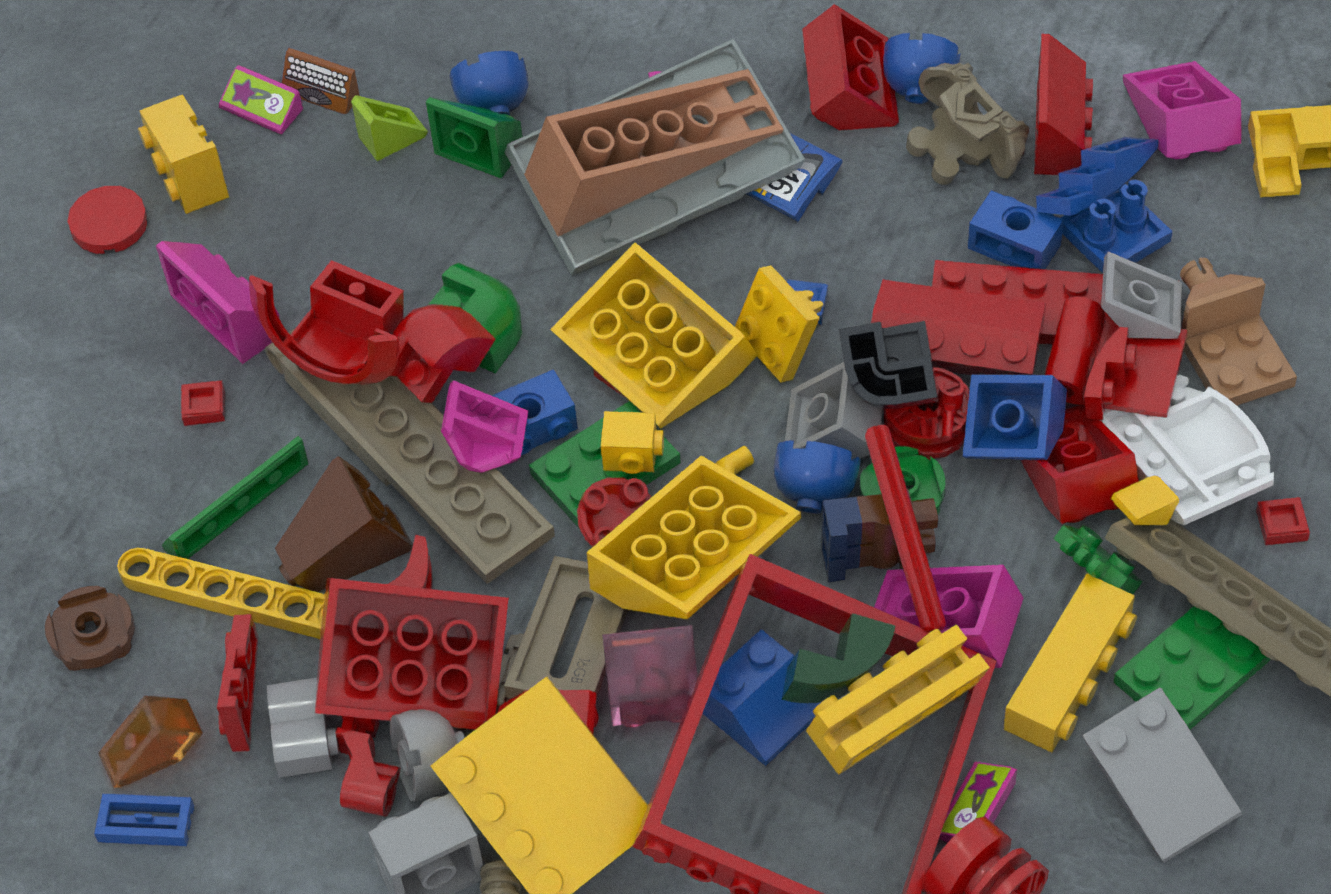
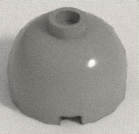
M426 709L409 710L401 714L392 715L390 717L392 751L398 750L400 764L396 766L400 767L399 779L410 802L423 801L443 794L448 789L430 766L465 738L462 731L454 732L447 719L437 712Z

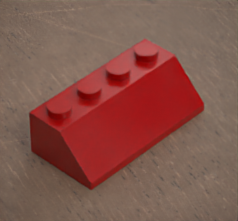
M883 279L874 305L871 323L881 322L882 327L887 328L925 321L933 367L944 368L952 373L965 375H1034L1046 303Z

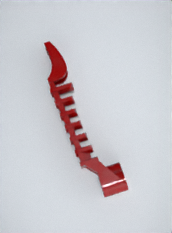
M415 535L407 567L399 577L388 583L389 585L432 589L433 571L426 537ZM342 716L341 728L337 727L335 734L340 752L348 754L351 761L342 782L340 805L343 808L387 817L394 803L400 767L373 761L375 757L373 738H376L379 720Z

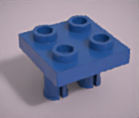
M1139 180L1128 181V186L1126 184L1122 185L1106 198L1097 200L1096 204L1093 202L1087 209L1071 216L1064 215L1061 217L1064 219L1062 234L1102 273L1104 257L1107 252L1136 263L1171 242L1173 231L1145 206L1148 190L1147 186Z

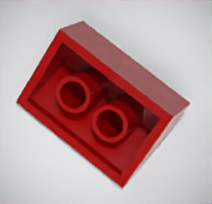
M832 5L802 29L812 115L819 121L826 122L839 131L894 127L899 123L895 91L886 81L883 66L885 42L888 41V37L839 6Z
M1041 34L1037 80L1034 174L1059 175L1061 172L1080 167L1081 150L1092 147V137H1085V131H1091L1093 108L1085 107V102H1092L1093 78H1086V62L1050 34Z

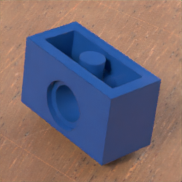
M991 190L969 223L968 249L1012 267L1046 269L1061 246L1064 219L1051 213L1037 212V208Z
M554 369L492 395L528 410L527 418L530 419H527L521 456L537 446L551 440L562 439L570 432L578 429L575 404Z

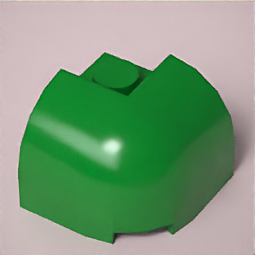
M456 263L442 274L443 286L428 305L437 304L460 307L470 313L496 339L479 367L496 374L517 346L522 335L520 305L511 289L499 279L464 264Z

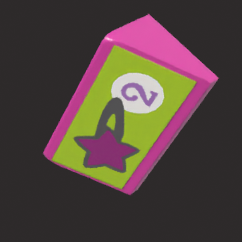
M237 65L219 102V108L281 135L303 110L298 90L240 65Z
M974 762L949 806L939 839L948 843L964 826L976 818L985 816L994 823L1016 784L1017 769L1004 765Z

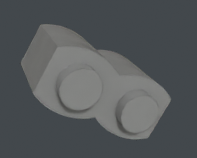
M317 677L267 685L273 756L279 778L331 770V755L339 754V745L335 734L336 728L328 729L327 722L328 716L335 715L314 713Z

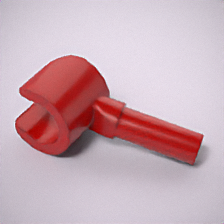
M943 379L939 384L938 405L943 409L944 414L941 438L948 441L952 439L954 415L956 410L962 407L965 387L964 383L960 381L959 391L955 393L947 392L944 389L945 380Z

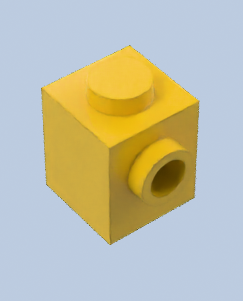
M604 411L601 438L603 470L623 471L630 474L654 472L656 455L663 456L664 430H657L655 413Z

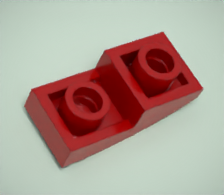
M1119 327L1101 349L1093 364L1084 394L1087 419L1104 420L1105 405L1113 404L1115 385L1125 386L1127 370H1135L1137 345L1129 343L1128 327Z

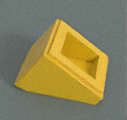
M1159 476L1147 477L1115 492L1111 498L1134 525H1167L1179 503L1178 496Z

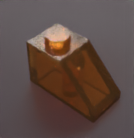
M145 695L98 754L113 788H122L180 762L203 732L187 699Z

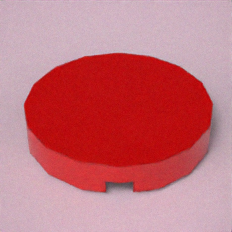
M102 186L80 196L70 208L67 221L73 240L82 249L95 254H105L104 250L114 249L115 252H118L136 243L146 230L147 213L142 198L133 190L122 186Z

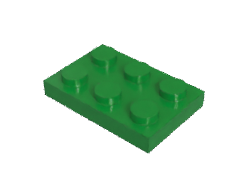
M628 401L613 412L640 411ZM603 417L529 464L530 475L579 528L577 508L582 494L593 483L611 477L628 480L637 478L648 485L681 463L680 453L664 437L663 456L656 455L654 472L630 474L623 471L603 470L601 454Z
M1193 606L1114 674L1113 683L1135 702L1161 687L1189 730H1191L1271 659L1262 654L1259 646L1245 636L1229 631L1223 625V621L1207 610Z

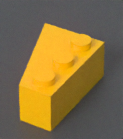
M183 94L139 110L144 125L138 128L139 135L146 150L150 148L154 150L151 158L158 175L166 174L168 178L164 180V184L172 202L179 200L185 214L229 198L217 148L213 141L207 143L204 137L207 136L206 130L203 125L198 126L196 114Z

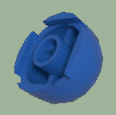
M910 33L893 36L885 42L883 66L887 83L894 91L904 96L908 102L915 104L928 102L929 99L920 90L918 83L920 74L928 67H936L943 63H960L961 53L958 54L959 47L950 40L933 34L922 33V40H909Z
M486 52L478 55L479 62L468 66L465 59L452 68L449 75L457 101L461 104L510 115L509 112L515 110L526 96L529 85L528 73L523 57L519 60L518 53Z
M794 440L778 443L774 460V479L777 488L787 499L797 502V510L819 514L822 512L823 500L847 498L853 490L859 472L861 460L859 456L851 460V451L815 441H807L806 448L793 449Z

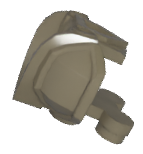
M943 63L936 67H928L920 74L918 81L921 93L939 106V108L934 110L932 114L935 128L931 131L920 126L912 128L907 136L906 149L911 155L916 157L924 156L928 152L935 160L932 166V178L942 185L951 183L957 176L959 171L958 161L960 159L969 165L976 166L990 159L996 174L999 177L1008 179L1015 172L1016 166L1025 152L1029 127L1023 121H1016L1007 111H1003L977 83V78L972 74L973 67L969 63L964 65L961 63ZM977 102H979L988 113L983 115L979 111Z

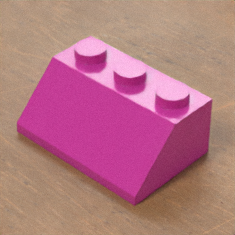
M161 241L156 245L170 295L242 364L272 343L253 310L250 300L249 282L242 276L237 278L221 255H212L202 244Z

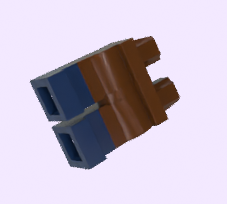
M908 488L907 491H908V495H909V498H910V501H911V497H910V493H909V488ZM882 494L823 500L821 552L828 583L845 580L846 570L867 566L889 569L898 563L900 569H903ZM934 498L911 501L925 553L935 552L936 541L933 529L938 528L939 519Z

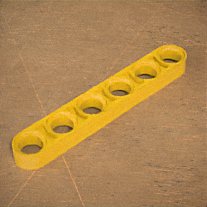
M146 548L129 549L118 560L117 567L121 580L126 588L132 591L233 617L234 615L252 614L253 620L256 623L317 639L321 638L325 594ZM145 562L150 565L148 571L141 576L135 577L127 574L128 569L135 563ZM184 572L189 575L188 580L181 586L173 587L166 584L167 579L174 573ZM223 582L228 585L227 591L221 596L211 597L206 595V589L213 583ZM261 592L268 596L266 602L261 606L250 607L245 604L248 596L253 593ZM293 603H304L308 606L307 611L299 617H289L285 614L287 607Z

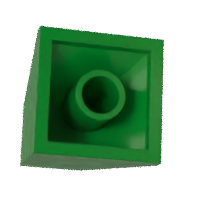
M429 97L426 101L434 154L502 179L511 166L505 154L507 144L523 137L521 121L514 119L510 115L500 114L489 109Z

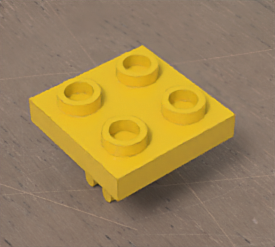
M770 265L758 269L735 328L746 336L757 353V357L782 383L793 380L820 319L817 313L821 311L823 303L821 301L812 302L811 299L814 293L810 290L795 291Z

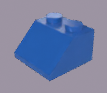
M971 375L963 457L968 459L1047 460L1063 432L1067 389L1053 375Z
M761 629L721 665L702 714L766 766L811 724L815 718L812 711L820 703H795L781 700L787 668L794 655Z

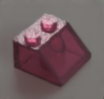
M692 625L602 634L612 726L639 727L648 722L658 721L680 723L698 679Z

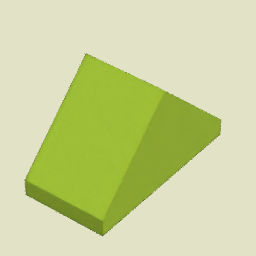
M357 95L351 101L358 138L376 161L425 138L428 133L410 108Z

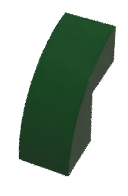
M852 613L839 634L835 658L799 648L787 668L781 700L795 703H820L832 695L839 698L848 694V687L866 673L871 674L889 647L896 626Z

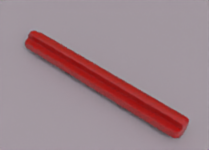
M884 424L870 427L865 433V439L919 625L927 632L935 629L941 631L946 625L945 617L889 427Z

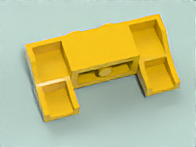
M1331 105L1250 112L1248 130L1255 156L1253 170L1260 197L1299 195L1302 186L1299 170L1331 167Z

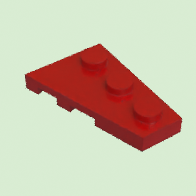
M252 614L234 615L231 632H227L225 637L226 660L222 673L217 710L219 713L220 734L227 736L232 752L250 751L259 639Z

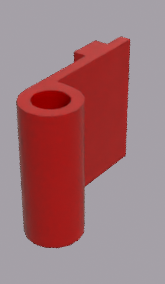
M1080 296L1070 297L1064 301L1044 375H1053L1067 389L1066 403L1085 406L1084 394L1093 364L1105 343L1119 326L1112 319L1105 318L1104 310L1098 302ZM1181 329L1177 339L1129 338L1130 344L1137 345L1135 370H1127L1125 386L1115 385L1113 404H1106L1105 409L1167 418L1188 335L1187 330Z

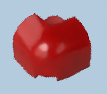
M430 304L413 309L402 319L392 334L399 337V358L397 366L390 376L398 377L421 402L433 403L453 370L475 372L496 339L470 313L460 307Z

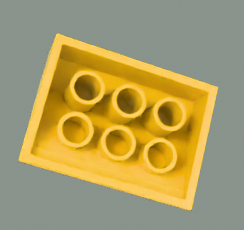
M636 242L550 329L642 413H655L656 425L660 429L729 386L758 356L744 334Z
M700 456L587 552L590 589L622 609L689 619L739 574L749 554L757 557L801 519V512L707 458Z
M548 676L466 736L430 766L529 894H573L632 847L648 807L647 802Z

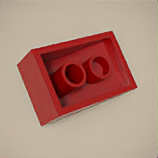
M1084 405L1065 410L1063 432L1047 460H1021L1045 507L1061 524L1080 522L1089 515L1104 510L1119 509L1111 499L1113 494L1139 482L1135 454L1102 421L1087 419Z

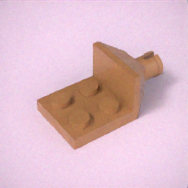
M1199 258L1198 263L1202 268L1201 271L1195 260L1187 263L1180 272L1181 279L1190 290L1182 323V329H1186L1188 334L1184 352L1205 388L1211 387L1237 406L1295 387L1297 376L1260 317L1266 285L1263 279L1234 274L1218 278L1211 262L1207 258Z

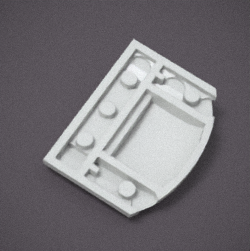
M1178 375L1167 418L1105 409L1104 420L1100 421L1135 454L1137 473L1140 480L1150 476H1159L1178 496L1179 503L1171 519L1179 524L1186 525L1273 486L1274 472L1270 473L1269 449L1261 433L1249 417L1218 391L1209 386L1205 392L1186 387L1189 384V378Z

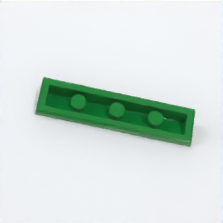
M297 436L173 533L162 544L163 549L170 555L189 559L308 465L302 438Z

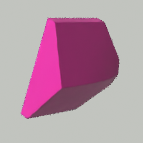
M453 380L449 385L441 432L461 466L469 471L483 473L516 462L521 458L528 410Z

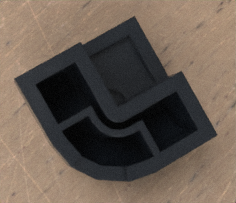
M925 321L883 328L881 322L839 329L845 371L853 390L864 402L880 409H899L939 402Z

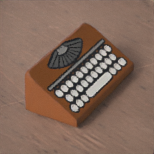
M288 48L286 51L282 84L298 90L301 100L341 114H347L350 111L352 99L355 95L360 96L354 69L295 49Z

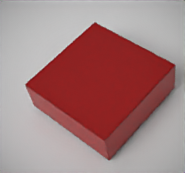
M222 380L181 385V413L184 426L225 422V388Z
M1300 497L1257 502L1256 512L1265 545L1308 541L1310 531Z

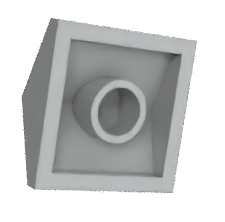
M1107 252L1104 257L1101 308L1119 327H1128L1129 338L1177 339L1181 333L1182 282Z

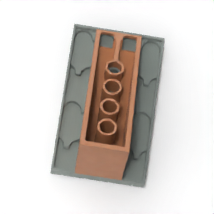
M734 38L588 107L547 116L541 129L507 144L505 150L507 158L514 167L527 195L530 196L534 208L545 228H547V232L561 258L564 259V263L571 276L623 255L635 242L640 245L673 231L682 223L739 200L746 193L782 179L791 174L792 171L801 168L805 161L804 156Z

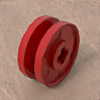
M933 367L937 392L939 391V384L943 379L945 380L944 389L947 392L955 393L959 391V384L962 381L959 376L944 368ZM964 383L963 404L960 409L956 410L952 439L948 441L941 438L944 414L938 402L899 409H884V425L889 427L894 447L905 446L918 449V455L924 456L928 460H930V456L934 459L943 458L959 450L964 444L969 401L968 386Z

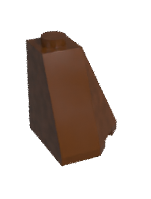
M340 456L331 461L275 547L282 562L279 566L280 572L292 586L300 585L304 589L319 592L326 589L327 578L347 580L412 550L413 544L398 516L388 504L383 505L376 494L368 489L371 484L365 476Z

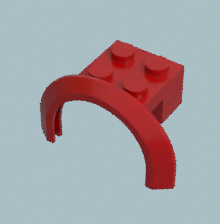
M331 260L310 286V311L294 331L289 334L281 323L274 306L273 284L253 275L249 276L250 300L257 319L274 345L289 360L303 370L330 382L369 385L385 380L396 368L399 358V337L392 334L404 318V290Z

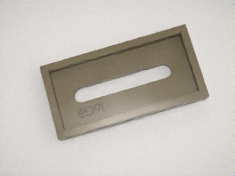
M554 556L504 685L505 697L514 698L548 676L558 690H591L597 693V699L628 609H622L590 589L588 562ZM583 597H589L593 599V603L567 674L562 678H554L550 675V671L553 669L568 629L570 617L573 615L578 600Z

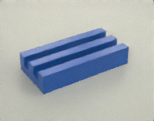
M102 794L94 834L97 841L102 843L187 846L189 839L187 831L191 828L190 815L194 812V803L191 797ZM114 810L179 813V817L152 816V814L143 813L116 815L110 814V812Z

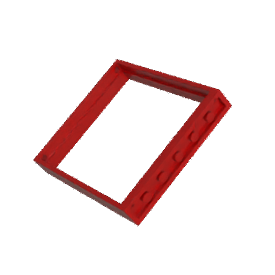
M749 554L737 576L632 847L642 851L644 855L651 856L654 862L673 864L686 870V873L693 879L701 882L712 881L728 888L732 894H824L660 823L748 595H751L840 634L852 613L895 625L894 635L889 647L885 651V654L892 657L903 650L907 655L919 649L917 643L930 632ZM961 647L969 659L978 654V652L967 647ZM981 653L979 654L990 668L980 681L968 690L902 894H921L924 878L933 859L997 660Z

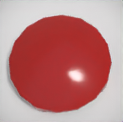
M607 477L593 483L582 494L577 508L578 526L584 539L592 547L651 498L646 484L637 478L628 480L625 478Z

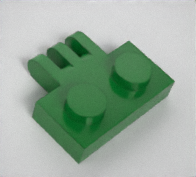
M1063 525L1053 538L1061 545L1060 550L1066 555L1072 556L1073 561L1079 566L1086 567L1085 571L1092 577L1100 578L1104 582L1131 594H1134L1143 581L1132 573L1135 566L1121 554L1113 552L1111 555L1100 546L1103 539L1090 528L1084 525L1080 528Z

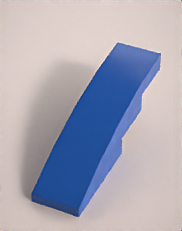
M1123 137L1081 150V166L1059 173V189L1036 196L1037 212L1071 216L1089 208L1093 202L1096 204L1097 200L1106 198L1118 190L1140 170L1158 149V140Z

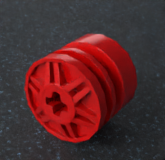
M984 816L976 818L964 826L940 851L927 871L922 891L926 894H1041L1047 882L1049 870L1037 860L1030 861L1031 855L1023 848L1012 850L1009 853L1012 839Z

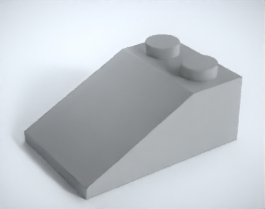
M1161 687L1082 735L1092 758L1163 863L1242 815L1241 810Z

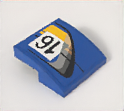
M791 134L805 158L801 168L792 171L791 174L782 179L746 193V195L798 222L816 193L818 192L823 195L843 161Z

